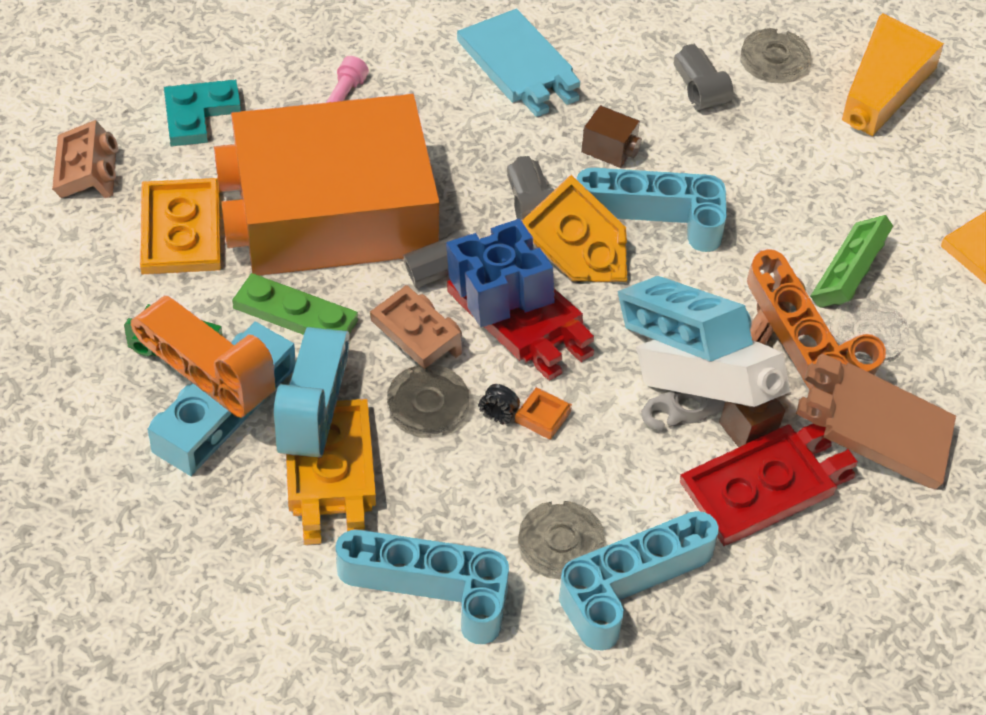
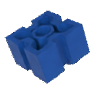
M520 218L490 228L491 235L479 239L476 233L446 242L449 278L460 296H467L468 309L480 328L510 318V310L520 308L526 313L554 303L553 266L540 248L533 250V237Z

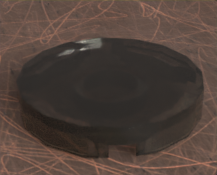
M767 28L757 30L748 35L741 47L740 62L745 70L755 78L770 83H787L799 79L808 70L811 57L810 48L795 33L787 31L785 35L777 33L778 29Z
M417 365L403 370L393 378L387 390V408L392 422L403 432L419 438H431V434L442 433L443 436L452 433L463 424L469 412V389L463 379L451 369L439 365H429L424 369Z
M551 501L541 503L526 514L520 523L518 548L522 559L534 572L546 578L561 580L562 569L566 563L604 547L605 537L600 520L590 509L575 502L563 501V504L552 505Z

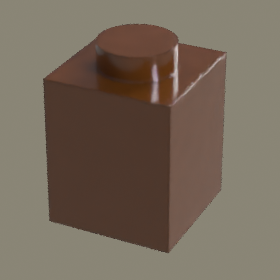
M600 105L584 126L581 153L621 168L629 157L635 158L642 143V138L638 136L640 120Z
M777 398L755 407L726 401L719 423L735 444L740 447L779 429L786 409Z

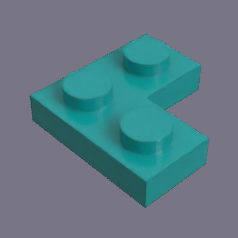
M236 79L164 87L170 147L208 143L205 117L241 112Z

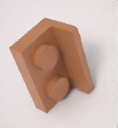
M97 120L61 133L57 137L52 189L60 198L84 191L91 186H94L104 198L113 196L118 144L113 134L106 132Z
M405 285L370 311L371 321L424 369L446 352H449L455 358L462 354V332L457 323L449 317L444 318L435 310L432 302L424 294L418 295L408 285Z

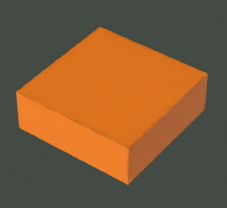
M536 387L515 414V422L551 440L571 413L572 404Z

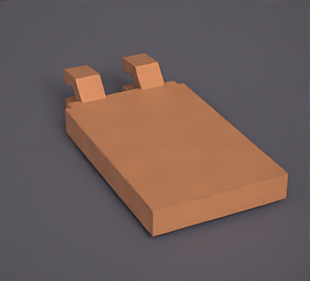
M824 354L818 356L816 364L811 363L807 367L804 380L822 390L813 387L809 390L807 398L803 396L799 399L796 410L797 415L816 425L826 427L824 438L921 485L937 489L943 484L956 415L850 363L845 365L841 361Z

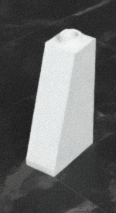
M657 340L636 346L643 381L647 386L753 407L791 392L783 352L755 340H752L753 345L711 362Z

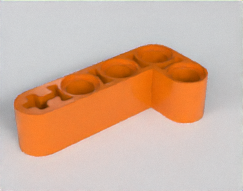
M766 249L755 255L747 275L748 287L803 380L805 379L807 367L811 363L816 364L817 358L821 354L837 359L845 365L847 363L855 365L873 375L877 373L886 357L884 343L878 337L871 334H863L838 346L783 254L776 250ZM783 301L790 302L796 307L797 311L787 313L779 307L778 303ZM808 335L816 341L817 346L806 347L799 341L798 337ZM865 352L872 358L873 363L863 364L859 362L855 353ZM804 380L809 390H811L813 387L822 390Z
M165 295L131 320L132 330L141 343L235 416L242 418L275 392L272 355L266 345L256 336L248 334L237 344L233 345L174 299Z

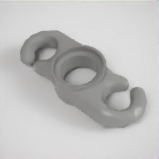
M670 391L649 399L641 410L642 420L648 427L661 431L664 429L665 423L653 418V411L667 413L669 415L667 418L669 426H674L679 422L691 424L722 412L726 401ZM683 398H692L700 404V407L695 410H687L681 407L678 401Z

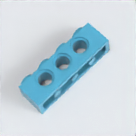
M655 276L617 291L625 328L710 362L753 345L750 332L752 321L744 304L661 276Z
M255 321L244 333L237 334L231 343L235 345L250 334L259 338L266 345L273 359L276 389L295 368V345L293 342ZM195 384L187 385L164 412L158 413L152 419L147 428L151 452L187 475L192 476L265 400L240 418L229 412Z

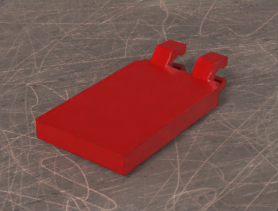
M451 280L447 281V292L473 317L467 306V296L461 297ZM555 288L554 303L526 313L520 308L510 310V318L484 327L519 361L523 359L527 363L532 360L535 368L549 381L562 374V367L556 364L562 360V353L555 347L564 341L567 350L580 362L594 355V349L588 346L594 342V335L583 325V313Z
M813 423L795 432L791 425L788 424L680 474V483L698 510L711 515L716 520L719 527L717 538L723 546H726L833 496L838 485L855 478V472L852 468L857 466L858 461L847 449L819 463L814 455L832 446V441L824 438L826 427Z

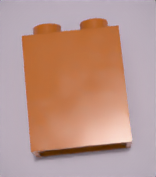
M414 94L232 112L234 144L214 146L219 192L240 190L241 194L240 200L221 202L227 249L248 246L253 274L261 276L404 259V254L439 241L440 203Z

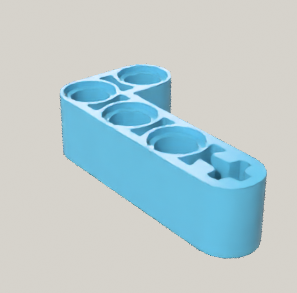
M586 168L577 176V180L617 219L687 223V239L692 248L701 252H712L721 245L727 216L726 188L722 180L716 176L609 168Z
M306 328L290 385L280 384L275 396L274 424L278 453L318 458L323 456L349 353L348 331Z
M689 512L566 563L562 569L559 601L584 644L593 650L603 651L612 648L619 640L624 610L619 600L710 562L718 536L719 527L716 520L705 512ZM653 554H659V555H662V556H664V557H657V556H655V555H653ZM613 570H622L625 573H618ZM573 586H583L587 589H577ZM597 620L605 621V622H607L608 624H607V625H600V624L595 623L594 621H597Z
M350 530L338 538L336 542L337 575L345 584L461 602V632L464 638L474 644H487L493 642L498 637L502 625L509 575V563L500 552L492 549L364 530ZM395 564H404V565H406V566L396 567V566H393V565H395ZM446 570L450 571V573H439L438 571ZM483 577H492V578H494V579H493V580H485V579H482V578H483ZM482 614L488 616V618L486 619H479L474 617L475 615Z

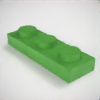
M887 215L859 221L854 224L810 295L817 306L843 305L854 297L856 288L862 278L869 272L871 263L877 253L884 247L885 240L894 227Z
M253 273L249 275L232 299L233 309L304 335L307 327L348 331L350 334L358 322L357 311Z

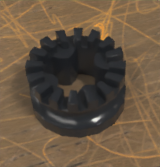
M491 384L485 391V395L479 400L478 407H480V412H484V417L489 415L488 419L490 420L494 417V422L499 421L503 425L504 423L508 424L512 420L513 413L520 407V400L510 388L502 384Z

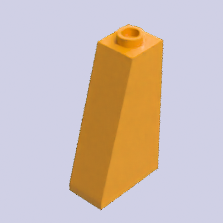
M882 13L877 20L848 93L842 121L848 123L854 129L861 130L873 137L937 69L944 43Z

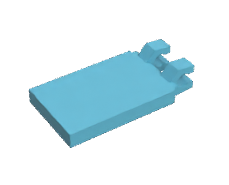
M517 8L457 31V41L512 103L522 100L536 117L549 113V106L544 103V101L550 99L548 88L552 87L566 105L579 101L580 95L573 89L580 87L581 81L573 73V67Z

